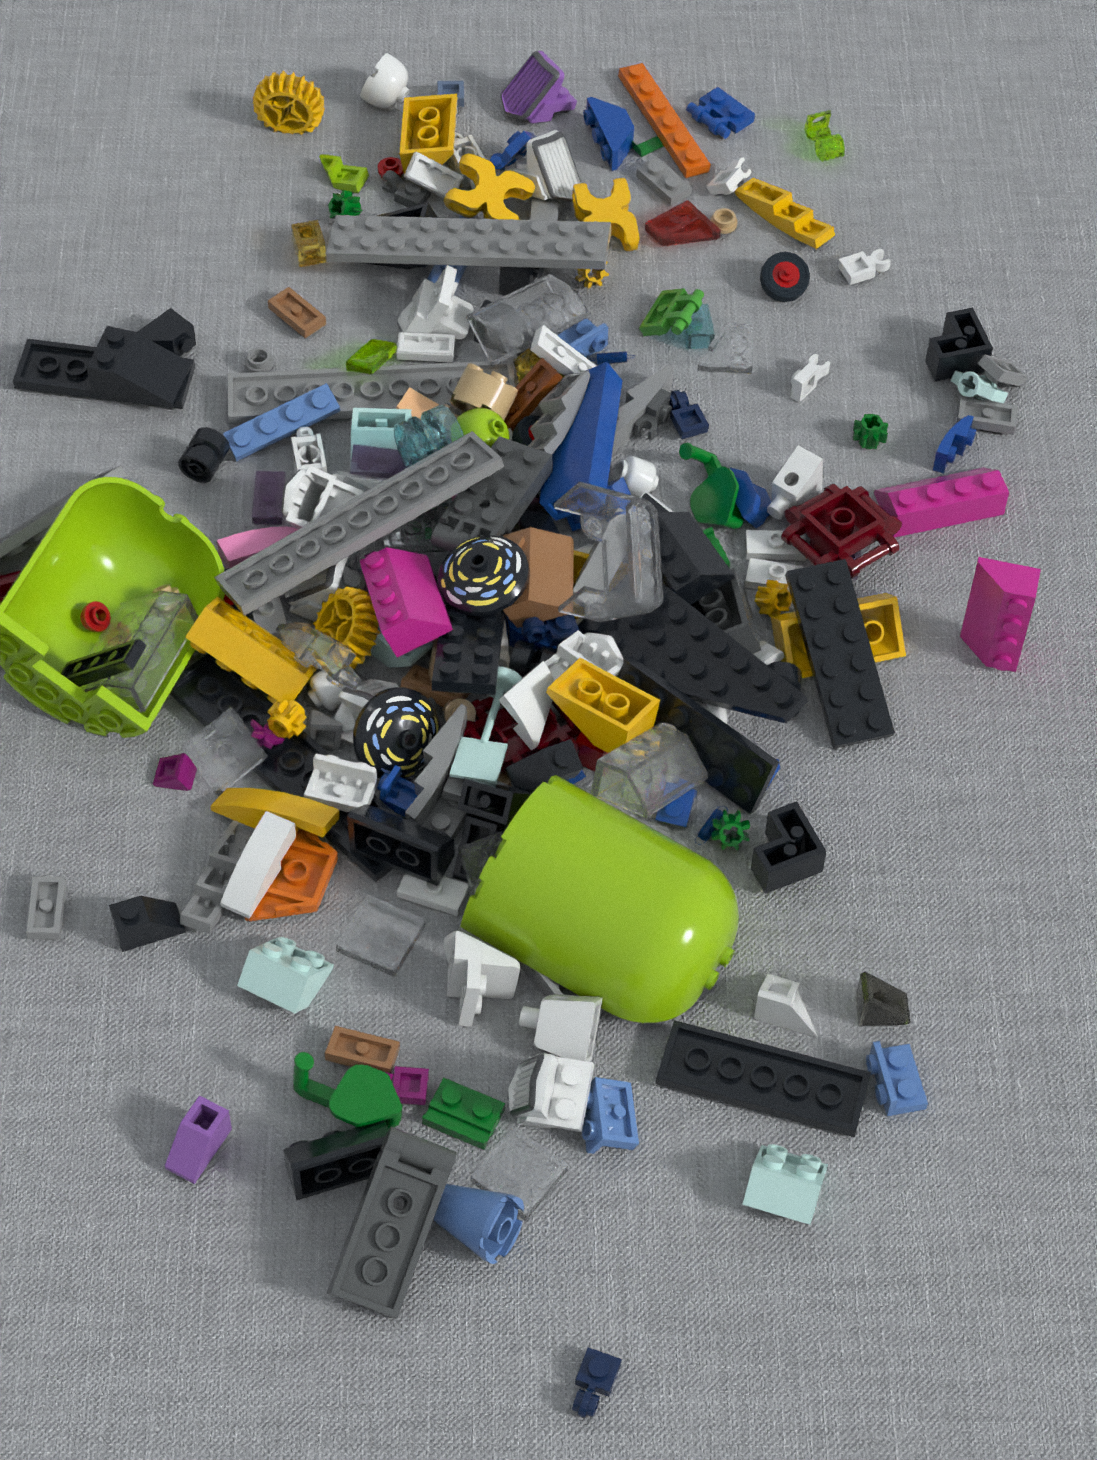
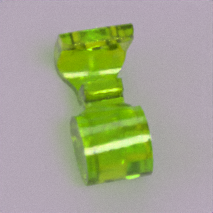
M831 110L807 115L805 123L806 137L815 142L816 154L822 162L845 155V146L841 135H831V130L828 127ZM824 116L823 119H821L820 121L813 123V120H815L816 118Z

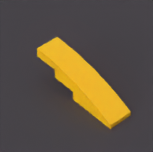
M751 178L735 190V195L755 213L779 230L815 249L835 236L834 226L814 219L813 209L793 202L792 192L756 178Z
M227 788L213 802L210 809L254 829L264 813L268 811L294 822L296 833L301 828L322 838L339 820V809L308 798L257 788Z

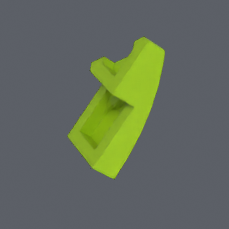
M324 154L319 156L321 164L334 188L359 193L369 177L367 167L343 165L341 156Z

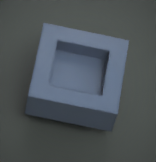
M437 81L438 95L457 94V107H464V81Z

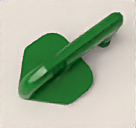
M688 442L683 443L679 448L680 457L684 460L693 459L703 463L708 477L693 491L690 498V507L696 521L703 524L725 526L730 529L740 528L743 525L744 518L735 503L739 484L733 471L728 467L722 466L715 454L693 446Z
M300 1052L295 1056L293 1089L299 1096L329 1108L330 1113L335 1118L356 1127L383 1120L388 1128L399 1125L402 1118V1104L387 1073L368 1065H355L346 1071L337 1088L333 1089L309 1079V1070L314 1065V1059L309 1053Z

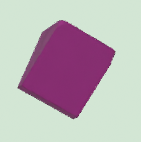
M185 753L160 758L152 784L155 787L189 791L192 789L197 764Z

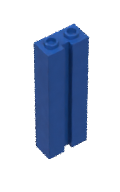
M608 362L588 369L590 379L582 404L568 433L552 454L553 471L541 488L539 503L555 521L575 514L576 506L582 505L584 509L605 502L623 382Z

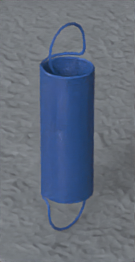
M627 351L598 353L597 358L589 359H597L598 364L605 362L609 364L627 362Z
M715 809L698 832L697 837L705 842L709 840L712 836L711 833L717 829L713 826L712 820L721 819L723 816L721 810Z

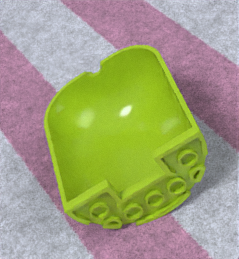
M118 477L93 479L80 486L70 496L1 601L0 666L6 672L3 678L20 695L52 717L66 724L70 720L83 724L86 732L107 736L109 732L120 733L122 738H128L148 731L195 651L190 645L191 641L185 638L203 609L217 596L223 600L225 593L215 580L217 575L224 572L221 558L214 545L204 533L191 524L184 515L176 513L171 516L167 514L163 509L165 502L159 496L152 494L135 482ZM166 584H170L171 588L177 587L185 608L156 618L149 597L154 594L153 590ZM93 601L103 603L110 612V624L107 629L101 632L90 631L81 623L80 615L83 608ZM140 638L147 645L133 670L80 687L61 674L67 662Z
M554 775L551 776L548 784L543 782L536 788L502 834V841L495 854L497 858L491 855L479 876L481 882L475 894L469 898L460 925L464 930L513 956L518 961L577 995L602 997L601 1008L633 1022L656 1023L667 1021L683 1014L695 1004L705 988L708 990L713 988L720 975L719 972L715 971L718 966L726 968L734 955L735 950L732 949L737 934L739 913L737 899L730 882L711 861L565 779Z

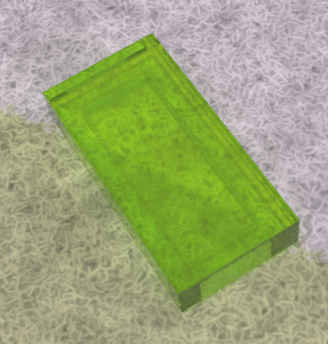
M370 339L346 360V370L372 375L397 353L396 343Z

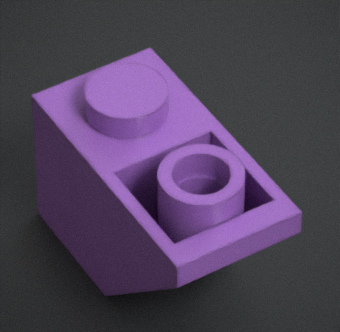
M199 1095L180 1122L165 1163V1169L195 1184L232 1130L229 1110Z

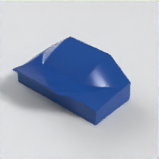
M730 468L739 484L735 503L742 517L757 529L770 516L767 512V507L772 501L766 489L753 484L746 471Z

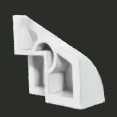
M544 661L533 668L498 699L518 723L513 729L531 751L539 745L553 701L546 691L554 682V679Z

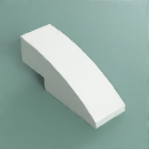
M268 811L264 813L235 866L221 899V907L250 919L280 872L281 860L296 838L294 822Z

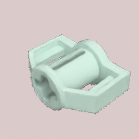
M955 370L951 382L957 385L959 393L965 397L974 396L979 400L1004 403L1008 395L1007 392L997 388V384L990 381L984 375L979 376L975 372L963 373Z

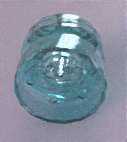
M443 404L422 412L421 420L414 416L408 418L407 422L402 421L394 426L395 442L406 468L464 436L455 416Z

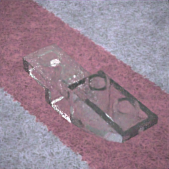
M279 624L275 629L283 638L282 644L295 653L294 659L307 668L313 665L328 674L326 679L336 687L342 688L344 685L355 691L362 682L349 666L356 657V654L340 641L302 624Z

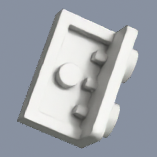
M315 754L313 758L314 770L305 790L304 798L345 812H350L365 804H371L377 788L375 767H371L363 762L355 763L342 760L333 755Z

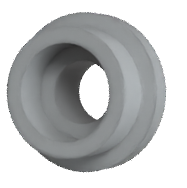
M261 347L251 349L245 358V366L250 372H268L274 365L272 355L267 349Z

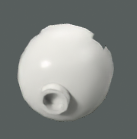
M386 53L374 67L376 71L372 76L369 75L360 93V97L365 102L379 108L391 107L397 101L402 103L410 90L406 87L409 78L404 64L394 56Z

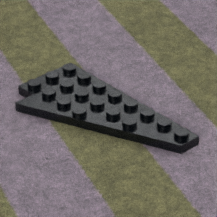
M639 564L600 602L597 609L592 610L578 624L579 631L582 634L597 633L612 636L623 655V663L625 659L633 656L696 702L785 724L808 702L802 692Z

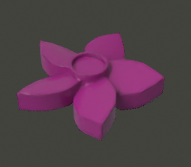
M251 720L250 724L254 729L251 737L258 739V745H264L271 749L273 745L281 744L285 740L273 734V731L269 729L268 723L262 727L255 720Z

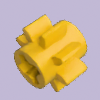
M577 269L578 275L575 277V280L580 282L585 279L584 287L591 288L592 282L602 286L601 280L604 276H609V273L605 272L604 269H592L593 275L590 276L588 275L591 271L590 269Z
M767 580V587H757L758 591L756 592L754 602L760 608V614L769 615L770 617L780 615V611L789 612L792 599L790 592L787 590L788 584L779 583L777 580Z
M283 699L281 703L275 702L267 711L271 715L267 720L269 729L280 738L287 737L290 739L293 735L299 736L306 727L303 723L307 718L305 710L294 700L287 701Z

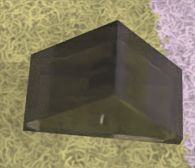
M868 972L860 974L855 996L858 1026H892L911 1023L907 993Z

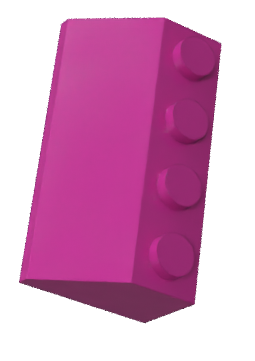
M983 467L874 490V495L883 510L890 516H896L902 522L900 530L892 535L895 538L1004 515L1009 490L999 470Z
M386 547L360 560L381 633L397 658L453 630L427 555Z
M978 557L960 637L985 666L1001 671L1016 672L1036 599L1041 569Z

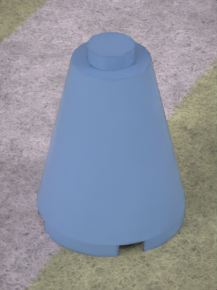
M446 1184L433 1220L482 1260L495 1264L497 1261L494 1258L498 1255L505 1257L519 1235L523 1221L517 1219L518 1209L524 1211V1204L521 1198L512 1194Z

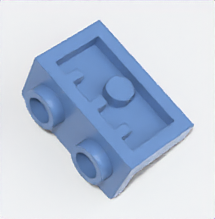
M585 318L557 336L587 358L593 353L603 350L608 345L609 327L605 323L596 327L590 320Z
M880 1041L872 1042L870 1054L866 1055V1065L868 1072H871V1075H875L877 1085H875L876 1099L879 1105H884L886 1115L892 1116L926 1110L928 1102L910 1044L882 1048Z
M598 1077L591 1081L582 1129V1137L585 1140L587 1153L594 1154L602 1146L633 1150L639 1145L631 1082Z

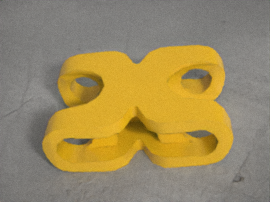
M469 153L463 155L459 162V169L463 175L474 182L476 188L470 191L457 188L450 189L444 197L445 206L467 218L475 217L480 212H483L484 219L520 220L517 214L506 208L503 200L510 197L521 200L530 198L535 190L533 181L511 170L504 171L501 175L496 176L495 166L491 161Z
M613 179L614 185L612 186L611 196L604 199L591 195L587 184H574L572 202L576 219L585 222H611V236H615L621 241L625 251L637 250L639 231L636 217L628 211L631 195L626 179Z

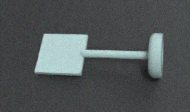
M499 666L496 695H489L494 699L481 740L461 737L449 773L450 777L497 783L508 744L489 741L500 706L498 699L522 679L517 672Z

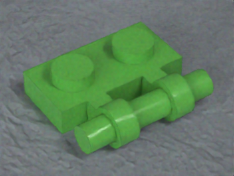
M685 288L661 291L639 327L643 336H660L666 334L670 328L674 334L680 335L692 322L691 316L693 313L698 312L702 306L703 291L695 289L693 294L689 295Z

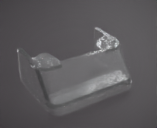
M579 481L554 503V509L580 515L581 528L584 534L592 540L602 542L604 591L583 586L558 606V612L597 622L653 612L663 602L657 509L646 499Z

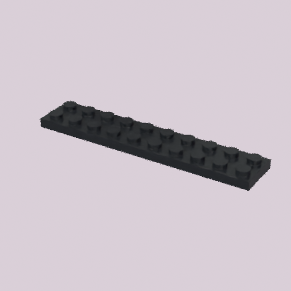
M206 654L184 670L172 688L170 695L275 791L304 797L314 770L313 758L315 754H330L304 731L299 736L293 735L290 739L284 738L283 743L273 745L271 749L264 745H258V739L251 737L254 729L250 722L253 719L264 727L271 716L267 711L273 703L259 690L252 689L241 680L242 676L233 670L229 672L222 669L215 662L216 658L210 654ZM374 794L370 806L385 808L391 814L398 816ZM339 810V820L326 833L325 837L373 881L377 882L393 868L350 851L347 821L349 812Z

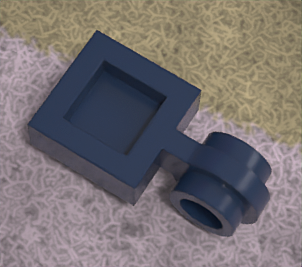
M671 391L670 406H672L670 419L680 438L686 439L708 432L709 424L698 403L689 406L688 396L685 391Z
M573 613L546 621H541L538 617H530L522 623L523 627L521 628L523 638L528 640V642L537 643L543 640L544 637H547L550 647L558 646L561 642L579 631Z
M589 1347L587 1348L575 1379V1385L586 1388V1391L578 1390L572 1407L573 1411L578 1412L579 1417L584 1419L586 1416L594 1417L600 1400V1396L595 1395V1392L610 1396L621 1367L622 1359Z

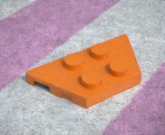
M300 828L296 833L295 840L281 860L280 872L250 919L245 917V920L257 921L317 912L337 863L338 852L328 843L322 842L318 835Z

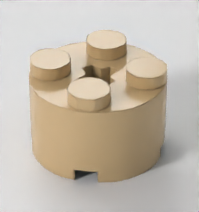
M468 363L449 402L462 413L464 409L468 411L475 408H487L495 411L505 420L518 390L506 384L508 379L502 374L492 371L489 375L484 373L483 369L477 365Z

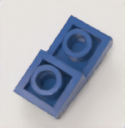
M968 415L964 417L944 436L936 451L933 471L944 474L947 463L953 464L956 454L963 456L966 445L972 446L976 434V429L972 428L974 416Z

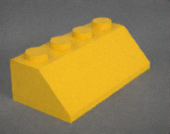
M885 592L857 598L875 663L906 656L897 596ZM795 611L770 616L775 647L784 652L785 656L781 662H789L800 668L802 678L813 676Z
M218 596L203 609L185 638L191 641L190 645L196 651L202 654L207 652L216 658L215 662L226 671L231 672L233 670L242 676L241 680L250 688L261 689L268 694L267 698L273 704L275 702L281 703L283 699L295 701L319 668L312 661L247 616H244Z

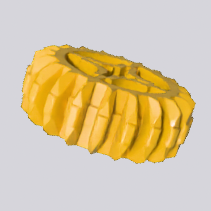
M283 70L280 75L273 72L272 75L265 76L256 86L253 95V112L257 113V120L264 121V127L271 126L274 132L278 130L282 133H299L300 135L305 131L313 132L315 127H318L325 111L324 96L321 95L320 88L314 87V81H305V75L302 77L295 76V72L287 75Z
M354 587L338 588L335 594H329L327 602L322 601L321 611L316 612L318 615L317 620L312 623L315 626V630L311 633V636L315 639L312 647L316 649L315 656L319 657L325 665H334L337 668L343 667L344 670L349 668L355 669L357 664L364 663L365 656H371V648L373 645H377L375 640L381 632L378 630L379 623L370 594Z

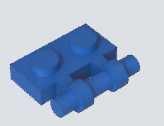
M719 87L699 99V106L691 102L686 107V111L692 115V119L698 123H704L709 127L708 129L711 133L720 135L724 139L730 135L731 131L736 134L755 120L754 112Z
M517 131L507 140L509 145L504 149L505 151L502 154L495 153L491 156L490 161L495 166V169L504 171L505 167L515 164L517 160L526 156L527 142L535 138L536 135L527 131L522 133Z

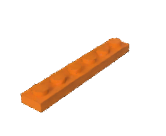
M640 63L619 68V79L684 177L689 178L708 173L710 171V162L644 64Z

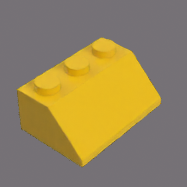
M457 94L404 98L399 152L404 174L414 152H418L441 165L454 154Z

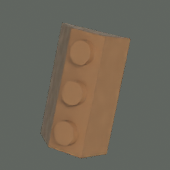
M532 527L503 535L504 538L520 546L527 557L530 567L529 581L523 594L516 602L503 610L513 624L520 628L523 627L522 623L530 617H538L541 621H546L573 613L574 540L572 537Z

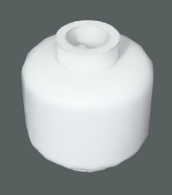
M629 456L624 460H620L613 473V480L624 477L631 496L640 498L645 491L648 493L653 492L659 481L654 464L635 456Z
M329 665L310 678L309 685L312 690L307 693L317 708L323 705L327 710L332 711L342 703L338 698L341 690L354 683L343 667L337 668L334 665Z

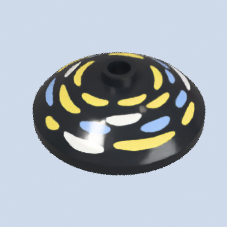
M479 536L459 544L446 556L439 569L438 586L443 599L452 609L470 616L491 615L508 608L523 594L529 581L530 567L524 551L515 542L501 536Z
M404 687L389 688L373 696L360 711L354 726L353 746L358 761L375 767L377 778L381 779L384 773L390 774L395 765L401 767L400 777L404 779H409L426 767L423 750L440 730L438 714L433 704L423 694ZM409 734L410 738L405 744V737Z

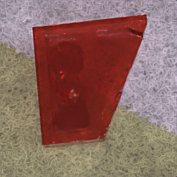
M689 200L645 223V231L661 246L717 240L720 238L721 230Z

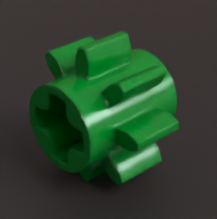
M342 190L341 194L333 193V198L327 205L331 214L330 218L335 219L336 215L359 216L362 212L359 202L360 197L352 196V191Z
M864 414L861 421H854L853 441H858L861 448L877 449L880 442H887L888 423H883L879 415Z
M723 810V816L720 820H712L713 826L719 829L711 833L712 839L721 840L722 850L727 846H734L736 850H739V844L742 840H750L749 834L743 831L750 828L749 820L741 821L739 810L735 815L728 814L726 810ZM732 826L736 827L737 831L732 830L729 834H726L725 829L730 830Z

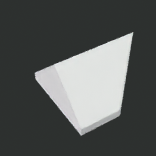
M767 974L759 989L754 1019L818 1037L798 990L800 983Z

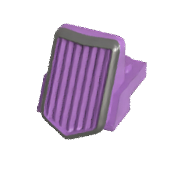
M534 51L505 89L502 90L501 101L505 115L518 119H527L530 123L551 121L554 112L575 109L577 100L569 93L568 89L562 86L564 72L543 51Z

